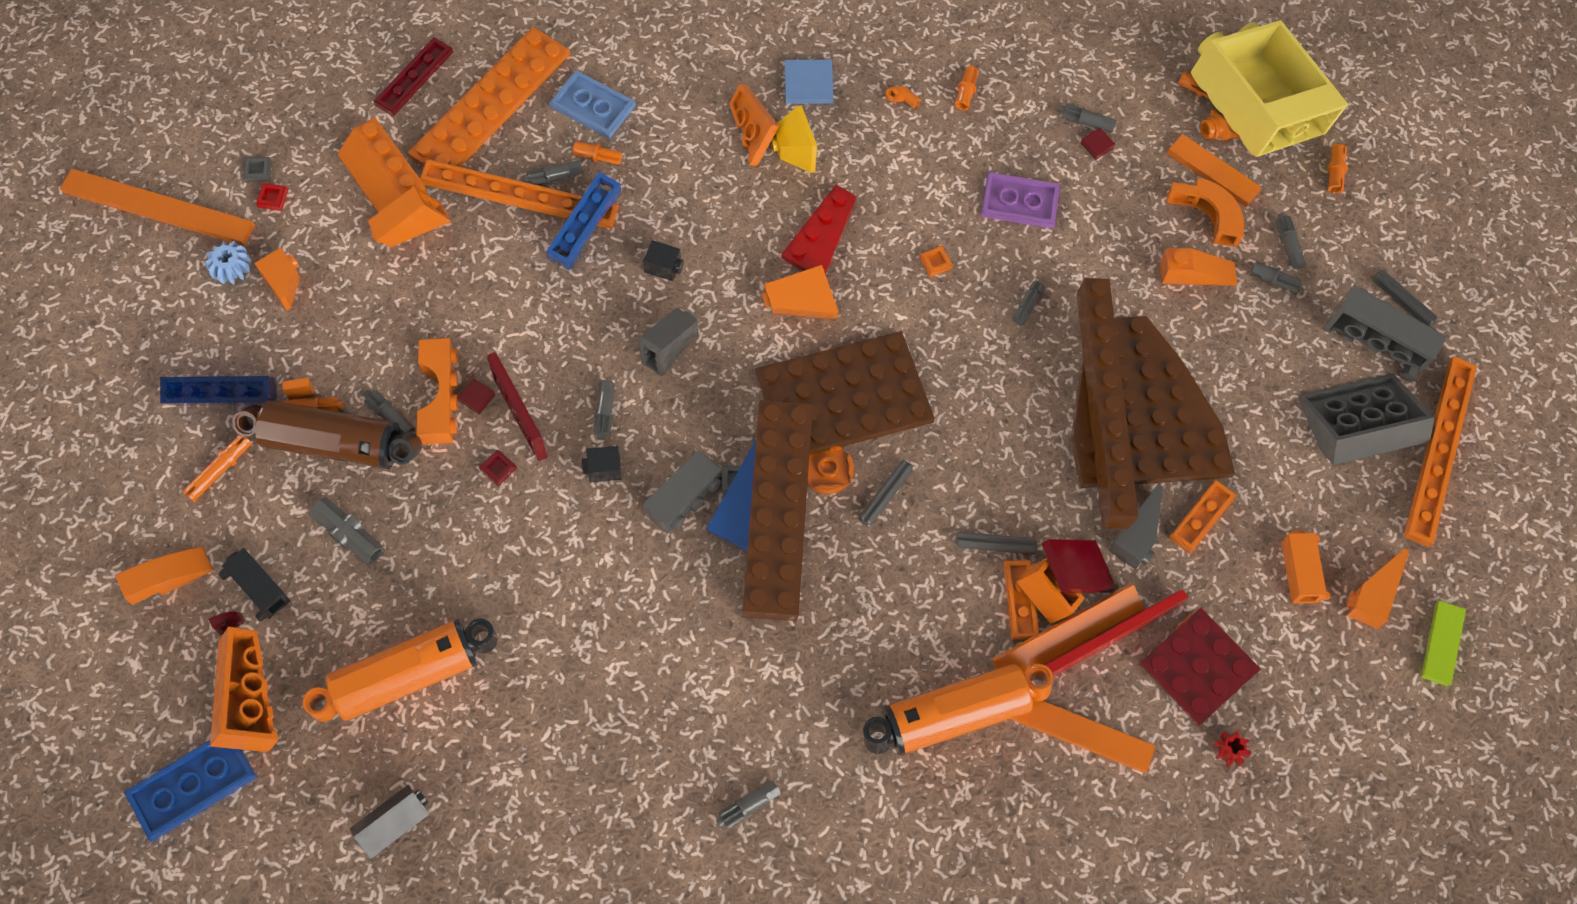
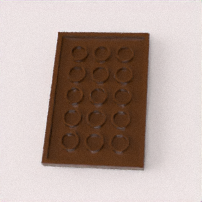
M902 331L755 368V374L764 400L813 404L810 455L831 450L832 447H843L934 423L935 417Z

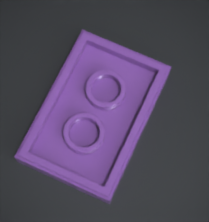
M988 172L981 217L1054 229L1060 184Z

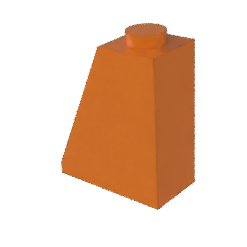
M415 186L368 220L372 229L371 235L375 241L389 247L398 245L451 222L442 203Z
M822 265L764 284L765 292L761 293L765 308H771L772 314L824 319L838 318L839 311Z

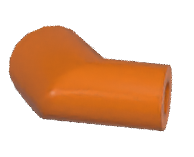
M905 86L889 87L885 91V96L890 102H906L913 109L921 102V99Z

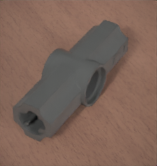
M327 497L317 500L312 505L309 514L328 530L329 535L337 543L340 542L344 549L348 548L367 566L375 563L381 557L385 550L384 547L365 531L363 525L349 513L345 514Z

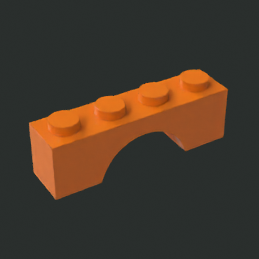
M450 338L419 340L418 364L422 374L434 378L439 383L438 393L434 400L426 407L417 410V436L420 437L422 445L453 443V434L458 433L457 418H453V411L458 410L457 394H454V386H458V373L454 371V363H458L459 356L458 349L453 348Z

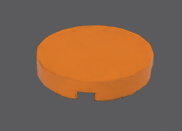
M836 446L832 447L831 450L809 455L808 486L818 493L833 494L842 491L849 485L853 478L854 463L850 454L842 450V447Z

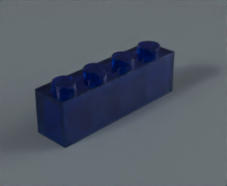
M271 376L160 377V404L169 406L263 405L266 401H277V379Z

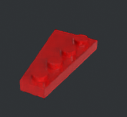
M835 185L783 251L781 259L802 271L822 265L826 275L856 202V196Z

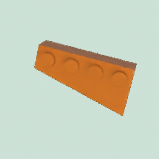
M228 627L219 639L210 746L269 752L278 741L277 730H274L272 720L274 717L273 709L269 705L267 695L269 690L267 679H264L262 670L264 664L258 634L255 630Z

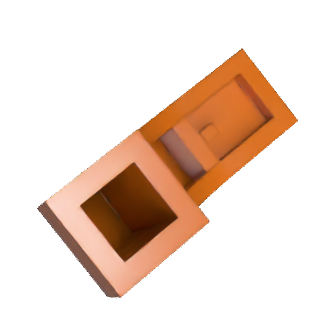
M1197 178L1195 185L1172 182L1167 194V203L1190 206L1202 210L1213 223V244L1238 247L1244 235V217L1239 204L1227 190L1212 181Z

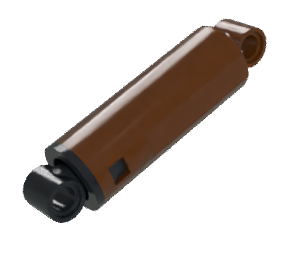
M273 400L266 401L262 406L251 405L236 413L232 420V426L236 433L243 437L255 434L256 442L261 447L383 469H390L394 462L397 464L409 463L422 450L420 437L412 432H405L400 435V427L397 422ZM247 416L253 420L254 425L249 423ZM401 443L408 446L409 453L402 449Z

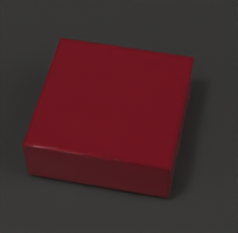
M1101 127L1082 138L1080 143L1095 160L1113 150L1116 145Z
M473 379L458 396V400L480 415L495 397V392L476 379Z
M498 449L479 466V470L497 486H500L517 469V466Z

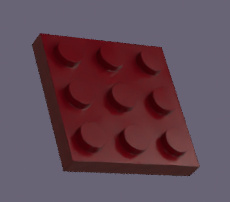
M1202 608L1197 610L1140 662L1142 668L1198 726L1261 670Z

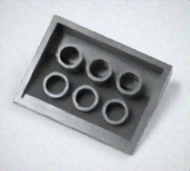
M1394 373L1299 395L1298 397L1320 450L1333 465L1428 443L1431 439L1435 417Z

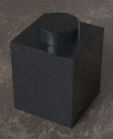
M653 240L643 259L644 273L669 281H673L676 273H681L684 264L679 248Z
M618 446L586 448L587 458H582L583 474H588L590 483L622 480Z

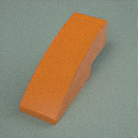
M198 547L144 562L116 574L115 577L124 598L131 605H134L157 593L164 595L214 570L204 548Z

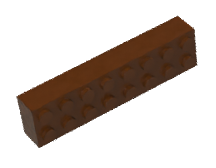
M759 400L742 610L743 618L797 621L799 616L813 404Z

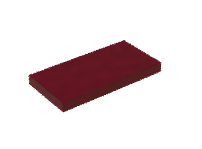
M493 352L487 355L493 379L537 461L548 458L542 436L497 353Z

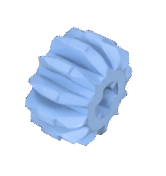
M223 241L220 247L213 245L214 252L207 253L206 268L211 277L215 280L218 279L223 285L228 280L234 285L235 278L238 277L244 280L242 273H250L249 265L252 264L251 258L247 255L246 249L242 245L238 246L234 241L229 245Z

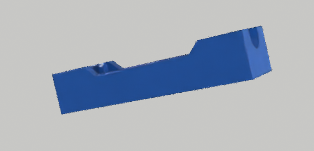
M598 172L547 249L546 253L549 260L559 262L567 270L571 269L597 225L621 193V184ZM600 184L603 186L607 185L612 190H610L608 193V191L604 190L599 186ZM561 250L562 252L569 254V256L566 258L557 253L556 251Z

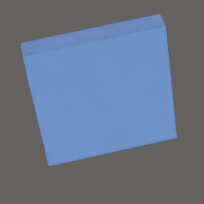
M785 60V103L833 104L832 60Z

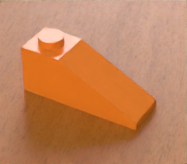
M1166 248L1160 261L1162 284L1237 285L1235 262L1192 248Z
M1404 548L1355 592H1350L1346 601V606L1349 607L1348 617L1377 629L1387 622L1409 550Z

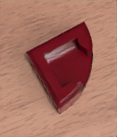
M236 611L221 613L208 619L212 628L219 635H223L228 627L237 628L245 622L242 613Z

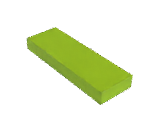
M1440 600L1435 604L1421 678L1445 686L1452 684L1466 609Z

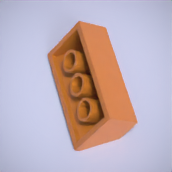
M376 117L353 128L338 152V157L378 213L413 186L427 193L425 185Z

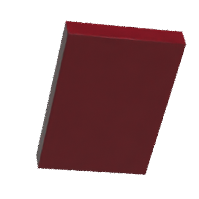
M1048 539L1041 543L1062 594L1109 593L1117 589L1096 540Z

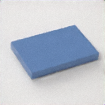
M575 70L550 101L549 106L610 139L634 109L636 101Z

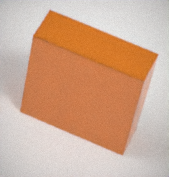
M942 245L919 255L930 277L953 268V264Z
M308 377L282 382V389L288 400L315 397V388Z

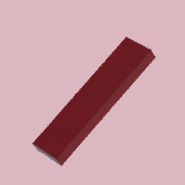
M433 37L373 101L374 105L394 117L451 56L453 48Z

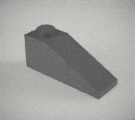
M1159 483L1139 508L1138 518L1129 529H1123L1109 549L1112 554L1135 570L1140 563L1146 565L1155 553L1151 548L1156 542L1163 486Z

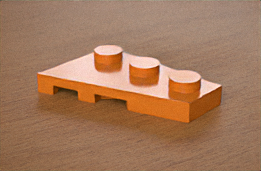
M739 84L729 104L736 126L741 127L744 136L741 139L743 147L748 148L750 154L747 157L749 165L756 166L759 164L779 126L748 85Z

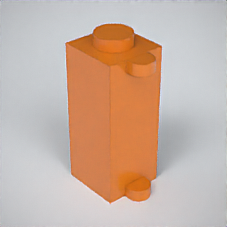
M1295 530L1290 532L1281 542L1292 603H1318L1321 600L1331 598L1330 592H1326L1318 549L1320 537L1316 533Z

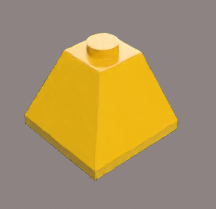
M802 105L795 107L777 123L779 128L770 144L773 152L777 151L781 160L812 173L816 169L817 143Z

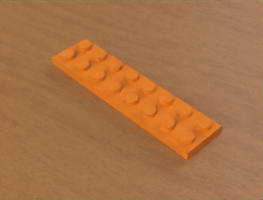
M532 27L407 152L409 158L423 167L426 159L461 167L570 55V50L535 27Z

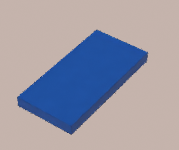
M756 439L707 527L708 532L746 551L748 546Z
M209 740L124 791V794L148 840L153 842L256 779L257 775L243 750L212 747Z

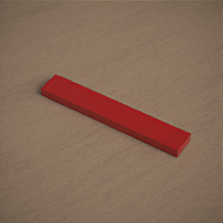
M1179 590L1048 662L1045 666L1051 670L1053 677L1183 606L1189 597L1184 590Z

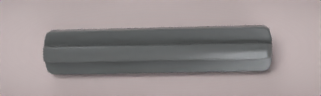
M1380 270L1373 277V281L1418 321L1430 327L1437 320V316L1385 270Z
M905 460L900 461L860 514L859 521L868 527L873 524L912 472L913 466Z
M959 532L957 535V547L1023 554H1035L1037 549V541L1034 538Z

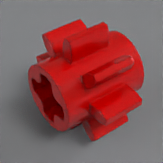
M1236 731L1232 736H1229L1227 732H1223L1220 735L1222 741H1216L1213 744L1219 753L1215 758H1221L1226 761V767H1229L1234 761L1238 766L1244 764L1243 757L1251 755V751L1247 750L1246 745L1249 739L1240 737L1239 731ZM1228 745H1233V750L1236 751L1235 754L1232 753V748Z

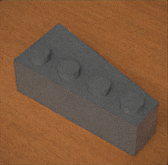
M1353 285L1336 305L1323 328L1324 331L1330 334L1332 330L1344 334L1343 339L1352 343L1354 339L1367 343L1369 345L1368 349L1372 351H1387L1392 359L1422 371L1435 360L1447 337L1439 333L1435 328L1423 324L1412 315L1398 310L1390 303L1382 301L1367 290Z

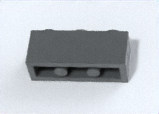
M698 450L643 504L644 515L666 534L672 529H679L685 521V516L691 510L693 512L697 511L704 502L703 498L709 492L713 494L719 489L722 484V470Z

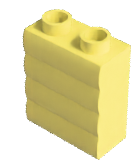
M1281 20L1262 26L1252 22L1242 27L1237 33L1224 36L1222 32L1210 35L1200 44L1198 52L1201 56L1191 70L1196 83L1207 92L1212 104L1223 113L1229 126L1240 135L1245 147L1255 157L1326 134L1348 106L1346 100Z

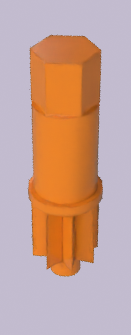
M338 397L279 401L336 412L344 409V402L339 401Z

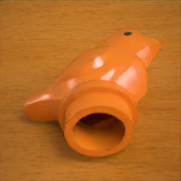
M1212 109L1210 117L1203 120L1200 124L1201 135L1204 139H1241L1240 135L1229 126L1224 115L1219 114L1216 109Z

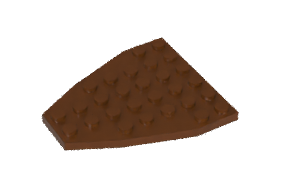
M1147 316L1114 318L1134 484L1233 477L1235 470L1224 427L1182 359ZM1083 360L1080 369L1070 441L1080 488L1098 487Z

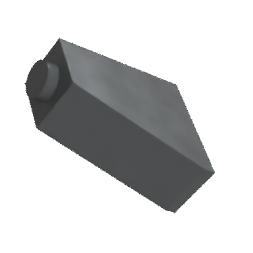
M676 308L643 334L638 340L641 363L663 376L698 333V320L688 311L684 312Z

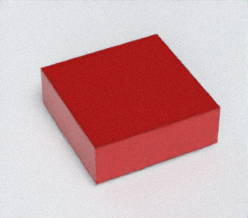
M262 183L256 201L257 207L282 211L288 193L287 186Z

